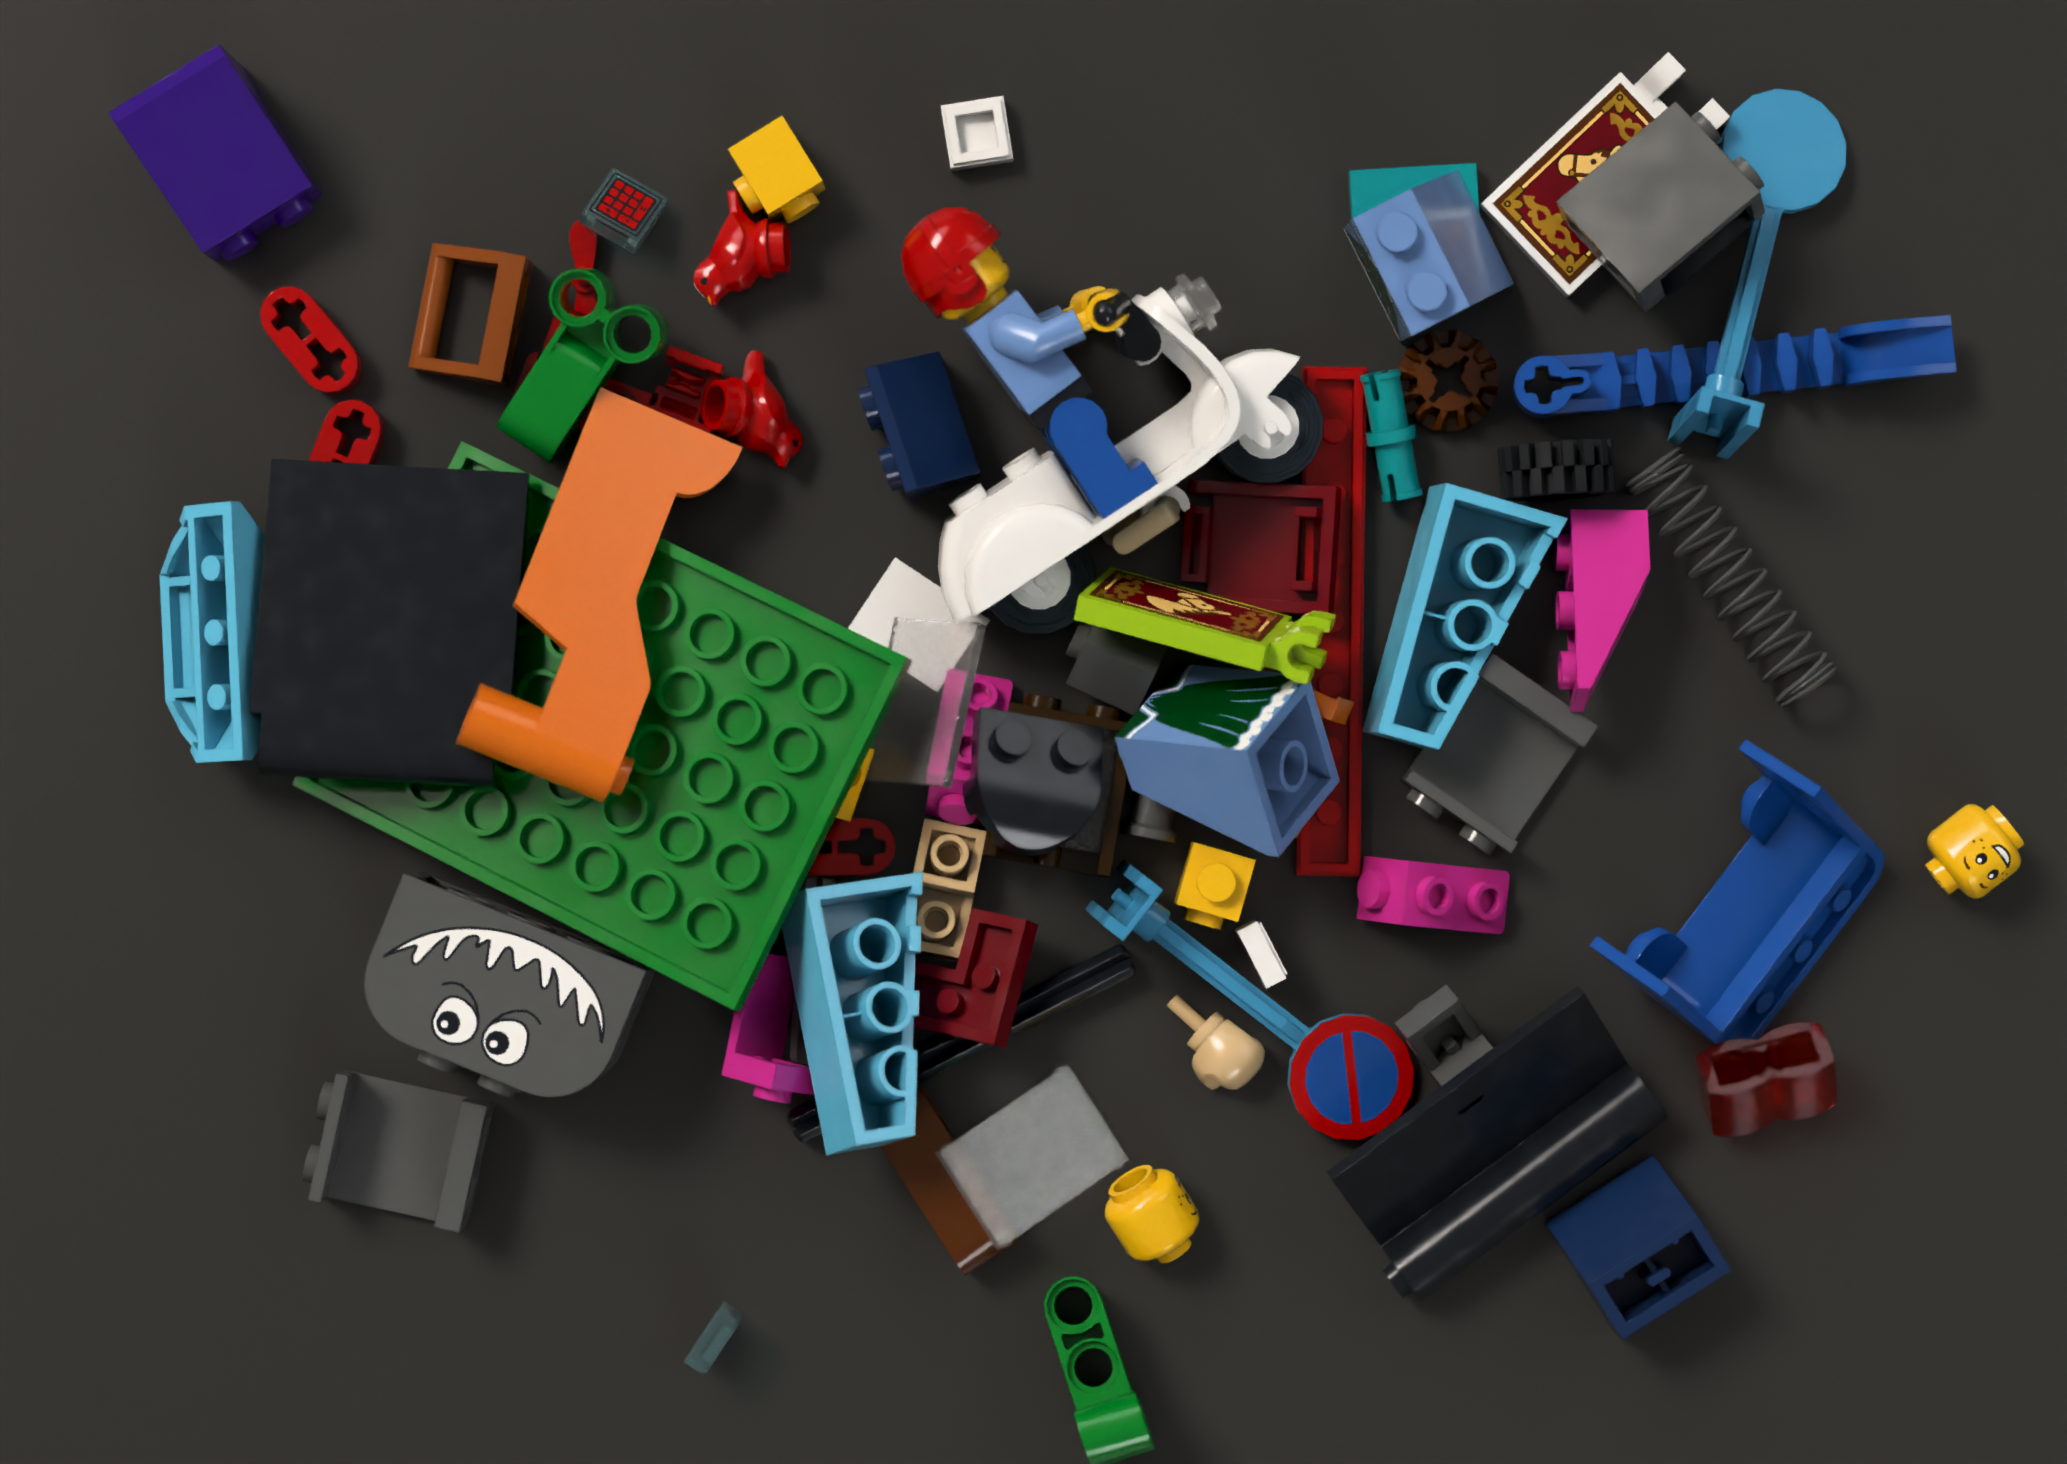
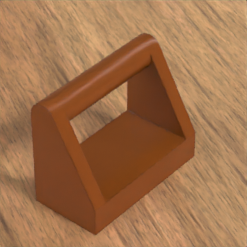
M432 243L408 368L509 388L533 263L526 256ZM454 262L497 270L479 365L436 359Z

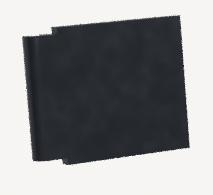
M271 459L249 713L253 717H261L259 740V770L261 775L496 787L495 759L458 745L456 741L480 683L512 696L515 695L521 613L513 607V603L524 578L529 516V473Z

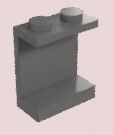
M1676 101L1556 201L1566 226L1645 313L1665 297L1661 279L1742 211L1745 210L1754 221L1765 213L1759 191L1764 187V183L1757 172L1741 156L1732 162L1717 146L1722 142V138L1711 122L1698 111L1690 117Z
M1493 653L1489 654L1478 673L1480 677L1440 749H1421L1400 779L1401 782L1411 788L1406 797L1409 802L1436 820L1443 811L1464 824L1458 835L1488 856L1492 854L1496 847L1504 853H1512L1518 844L1515 838L1577 748L1585 747L1598 728V725L1579 712H1570L1569 705Z
M343 1070L336 1073L334 1083L325 1081L318 1101L316 1118L325 1120L320 1145L311 1144L304 1164L302 1179L304 1182L311 1183L308 1200L322 1202L327 1198L338 1199L434 1220V1227L454 1232L462 1231L468 1226L495 1102L351 1070Z

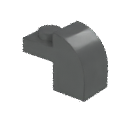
M1447 984L1427 999L1419 1002L1409 1013L1395 1022L1407 1040L1406 1043L1439 1087L1493 1048Z

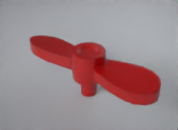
M585 219L577 220L569 232L570 248L576 269L594 268L596 257L597 231L594 225ZM577 279L572 283L577 291L574 310L589 315L597 304L595 287L589 281Z

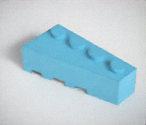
M1449 483L1429 487L1362 732L1421 749H1440L1479 679L1478 673L1493 647L1497 646L1509 625L1507 622L1524 591L1531 586L1541 568L1540 562L1553 539H1557L1568 518Z
M923 872L804 889L798 893L782 926L826 1156L884 1146L915 1136L918 1051L913 1049L914 1018L919 1016V991L914 990L915 955L921 952V926L916 925L917 897L922 895Z

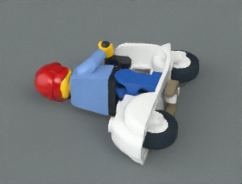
M963 207L942 208L924 217L906 235L901 252L903 274L920 303L925 302L937 319L941 317L947 320L963 318L965 322L959 326L963 334L1029 424L1041 431L1042 436L1052 450L1040 456L1035 448L1024 452L1002 468L1007 478L987 491L979 483L957 496L948 504L953 514L947 517L943 524L939 543L938 571L942 594L954 622H959L971 614L973 616L989 608L1005 625L1026 634H1049L1069 626L1074 621L1079 594L1095 581V565L1086 543L1101 534L1102 540L1107 545L1112 546L1116 552L1128 554L1176 523L1180 519V509L1185 512L1190 508L1189 498L1176 484L1205 465L1213 456H1216L1232 474L1253 483H1279L1298 475L1314 459L1323 438V414L1315 394L1299 378L1288 374L1298 362L1300 356L1271 348L1251 349L1227 357L1219 362L1206 346L1194 336L1204 328L1209 333L1216 329L1218 325L1213 315L1222 309L1214 293L1202 277L1191 282L1182 273L1175 278L1177 285L1168 291L1160 287L1146 297L1136 294L1132 300L1127 294L1117 289L1095 286L1075 293L1070 300L1069 307L1063 310L1057 305L1035 314L1017 290L1011 288L1006 290L1004 288L1010 276V268L992 244L1001 235L995 224H989L977 212ZM1093 328L1102 332L1115 330V341L1118 350L1122 355L1133 359L1139 366L1152 363L1162 352L1185 373L1191 383L1190 392L1176 405L1115 445H1113L1107 435V419L1103 410L1095 402L1086 398L1087 395L1093 392L1063 351V349L1086 339L1084 332Z

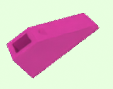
M1571 509L1565 531L1560 532L1557 539L1553 541L1554 570L1565 571V591H1557L1556 629L1567 630L1568 651H1559L1558 687L1559 690H1569L1570 712L1584 711L1643 593L1650 572L1648 510Z

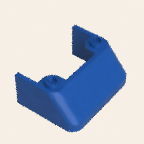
M1745 739L1738 750L1763 774L1758 781H1755L1748 787L1741 800V823L1751 834V837L1680 931L1674 935L1666 928L1657 927L1648 932L1641 933L1632 940L1625 955L1599 936H1596L1589 945L1631 983L1730 1056L1740 1055L1756 1043L1872 890L1884 866L1883 851L1821 786Z

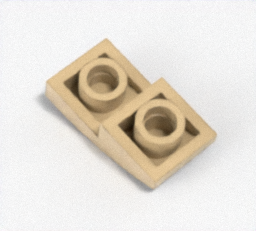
M924 819L913 873L923 872L922 895L917 897L916 925L921 926V952L917 954L958 962L973 904L987 831Z

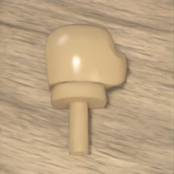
M1178 994L1167 1004V1007L1195 1032L1187 1045L1196 1052L1193 1056L1192 1067L1198 1079L1211 1090L1219 1086L1226 1089H1239L1246 1085L1260 1070L1264 1062L1265 1050L1259 1040L1247 1034L1229 1019H1225L1218 1011L1205 1020Z

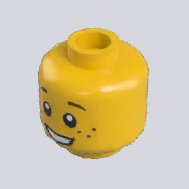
M1967 804L1928 835L1927 846L1934 858L1925 864V867L1948 895L1959 888L1968 897L1979 899L2019 869L2021 857L2018 849L2025 843L1994 805L1984 810L1976 804Z
M1141 1165L1124 1173L1110 1186L1108 1190L1110 1198L1105 1205V1218L1129 1256L1138 1261L1157 1259L1159 1263H1168L1182 1256L1190 1248L1192 1242L1189 1238L1199 1224V1212L1180 1180L1173 1172L1167 1169H1153L1150 1165Z

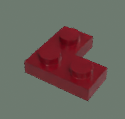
M972 908L956 970L915 961L914 990L919 991V1016L914 1018L913 1028L1006 1049L1038 924L1026 919Z

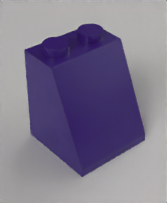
M220 44L108 112L202 253L214 261L224 257L229 262L247 254L259 244V240L256 237L258 234L276 223L281 228H285L300 221L312 212L313 206L310 202L323 195L244 67Z

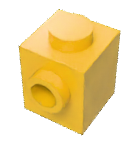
M783 116L778 117L728 148L733 161L743 175L733 181V184L752 215L764 209L772 222L784 216L787 223H791L805 216L820 204L816 195L826 190L823 180Z
M1191 841L1174 899L1175 904L1187 907L1184 920L1219 930L1222 928L1224 918L1238 922L1256 860Z

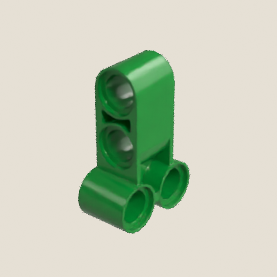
M594 268L571 269L561 273L553 281L549 291V305L553 314L562 323L506 407L496 426L497 429L549 464L556 459L591 408L599 388H604L621 361L624 363H640L654 358L665 348L668 340L667 322L656 308L647 304H631L619 309L613 307L615 304V289L612 282L603 272ZM577 279L589 281L597 292V304L589 315L576 313L568 303L567 292L570 285ZM631 315L643 318L650 326L651 340L643 351L631 350L622 341L621 326Z
M1072 1276L1058 1280L1046 1293L1044 1301L1045 1315L1076 1411L1073 1413L1089 1463L1112 1464L1154 1450L1155 1445L1138 1394L1132 1390L1101 1295L1096 1287L1086 1279ZM1077 1289L1084 1291L1092 1300V1310L1086 1321L1076 1325L1062 1322L1057 1315V1304L1060 1297L1069 1290ZM1097 1350L1104 1352L1112 1361L1113 1369L1110 1378L1106 1383L1096 1387L1086 1386L1081 1383L1076 1369L1080 1358L1089 1351Z

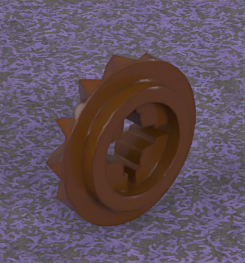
M1457 329L1430 332L1421 337L1407 349L1398 369H1401L1400 378L1407 413L1419 424L1436 431H1459L1477 423L1490 410L1499 389L1496 361L1484 347L1481 340L1462 333ZM1461 359L1465 360L1466 364L1462 367L1463 372L1459 377V382L1465 387L1464 391L1471 396L1470 399L1462 393L1458 395L1450 390L1443 397L1439 396L1434 403L1430 401L1429 398L1435 392L1433 388L1436 386L1438 379L1431 373L1433 370L1425 363L1428 361L1434 367L1438 365L1440 368L1447 370L1453 364L1457 365Z

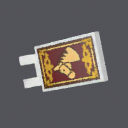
M1669 52L1635 85L1619 72L1479 206L1566 298L1602 264L1563 222L1556 201L1668 108L1659 97L1686 71ZM1713 98L1698 111L1711 122L1716 130L1730 117Z

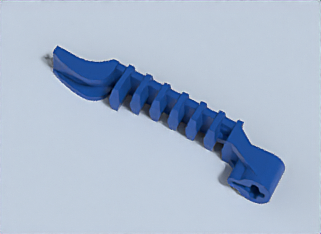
M1951 315L1861 323L1841 327L1836 333H1827L1826 328H1817L1810 332L1808 336L1790 337L1788 332L1779 333L1771 340L1755 341L1754 337H1751L1740 379L1744 383L1742 395H1745V398H1750L1766 392L1779 391L1780 394H1787L1795 389L1814 387L1815 390H1824L1831 385L1842 384L1843 387L1889 380L1956 373ZM1710 341L1704 347L1685 349L1683 344L1673 345L1669 351L1651 353L1648 348L1637 349L1635 354L1615 356L1614 352L1611 351L1533 357L1519 368L1512 385L1513 398L1522 412L1535 418L1587 413L1617 412L1620 408L1640 406L1641 409H1649L1655 404L1675 402L1676 406L1685 405L1702 386H1705L1707 376L1714 373L1720 344L1718 341ZM1539 370L1546 371L1548 381H1558L1559 383L1577 381L1581 384L1564 386L1559 390L1553 391L1547 404H1539L1537 394L1526 393L1524 385L1533 382L1535 373Z

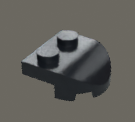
M980 707L973 716L970 777L963 784V798L969 816L975 814L983 826L992 833L991 842L1006 851L1028 856L1053 852L1060 845L1070 840L1082 828L1098 804L1102 787L1104 728Z

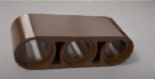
M918 1085L916 1092L915 1136L880 1147L953 1261L966 1276L1019 1242V1239L924 1089Z

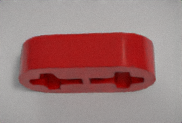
M293 286L280 287L266 297L260 310L261 324L269 337L306 382L316 390L329 395H340L353 389L361 377L363 370L362 359L357 349L321 305L307 292ZM287 301L294 307L304 303L306 306L300 318L312 333L305 339L288 326L283 327L281 330L278 329L277 324L283 318L282 313L278 309L282 303ZM319 342L328 352L335 356L344 351L347 358L340 364L345 373L341 379L335 380L329 375L319 379L317 373L321 370L323 364L312 351V348Z
M351 399L338 403L331 408L325 417L309 461L375 464L385 436L383 418L376 409L363 401ZM357 412L364 413L362 424L371 429L368 439L356 438L348 457L341 455L347 435L338 430L342 419L353 421Z
M835 818L824 840L831 841L832 853H818L807 876H867L880 873L890 865L895 857L896 842L894 834L887 825L876 819L851 818V821L848 822ZM871 828L873 829L875 839L885 840V853L874 855L873 865H862L860 854L839 853V841L858 840L861 837V829Z

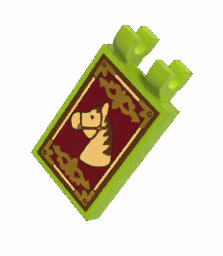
M1109 567L1079 594L1073 620L1261 671L1264 667L1275 669L1294 682L1308 685L1313 678L1315 668L1321 669L1325 664L1328 651L1316 647L1321 643L1323 632L1329 633L1334 627L1336 615L1324 611H1312L1304 614L1297 621L1292 622V616Z

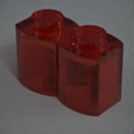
M1797 1022L1783 1025L1766 1033L1759 1040L1732 1039L1706 1048L1696 1056L1700 1099L1712 1133L1715 1136L1735 1137L1750 1134L1766 1127L1774 1119L1801 1120L1814 1117L1827 1111L1837 1103L1835 1059L1821 1023Z

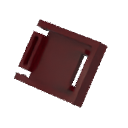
M1188 480L1187 493L1196 496L1213 495V507L1190 505V508L1185 511L1181 582L1208 584V594L1277 613L1304 615L1312 611H1324L1334 614L1341 488L1335 486ZM1302 519L1322 520L1318 582L1298 581Z

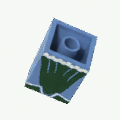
M1458 170L1407 190L1352 218L1343 228L1400 342L1514 284Z
M1178 664L1115 736L1118 753L1123 761L1133 791L1267 856L1280 857L1340 782L1311 681L1308 685L1294 682L1286 678L1282 673Z

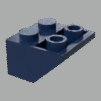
M940 351L864 369L869 385L858 388L857 391L871 431L884 428L889 446L879 449L878 453L892 492L904 488L910 502L981 478V473Z
M1652 1154L1544 1222L1608 1325L1622 1340L1732 1271L1697 1214Z

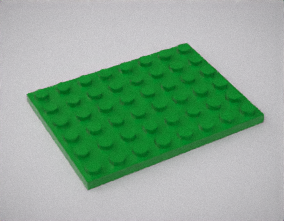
M461 441L448 469L527 473ZM529 474V516L524 575L559 488ZM659 538L636 600L651 684L624 755L634 759V764L620 796L609 792L604 802L601 803L498 760H495L494 765L495 775L497 776L495 788L295 777L292 783L293 786L734 1011H741L903 682L912 660L665 539ZM522 614L520 619L514 697L542 708L565 651Z

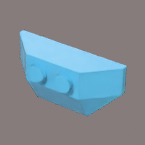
M240 501L184 506L179 519L182 525L170 544L159 575L165 703L181 734L190 743V752L196 763L252 760L259 750L261 717H253L249 713L265 535Z

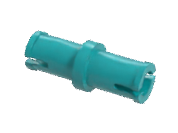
M1391 369L1388 372L1383 370L1360 376L1371 428L1370 432L1365 433L1368 447L1374 446L1382 489V502L1394 501V498L1399 501L1423 494L1419 484L1412 439L1417 438L1416 425L1408 423L1400 378L1401 369Z

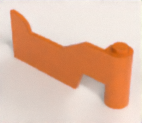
M599 388L513 603V607L565 651L545 704L541 708L480 683L461 726L456 744L601 803L604 802L609 792L620 796L634 764V759L624 755L651 684L636 605L637 594L675 497L693 498L712 490L729 473L743 447L609 390Z

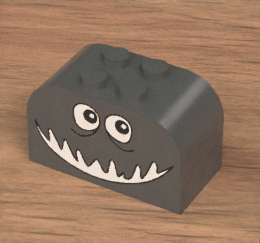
M421 871L403 873L369 957L365 971L364 987L369 1009L378 1024L395 1039L420 1049L417 1057L418 1061L448 1073H453L455 1068L462 1069V1067L480 1074L477 1082L478 1085L507 1097L513 1098L515 1092L521 1093L522 1091L542 1097H560L587 1087L604 1076L616 1064L624 1050L656 970L611 947Z

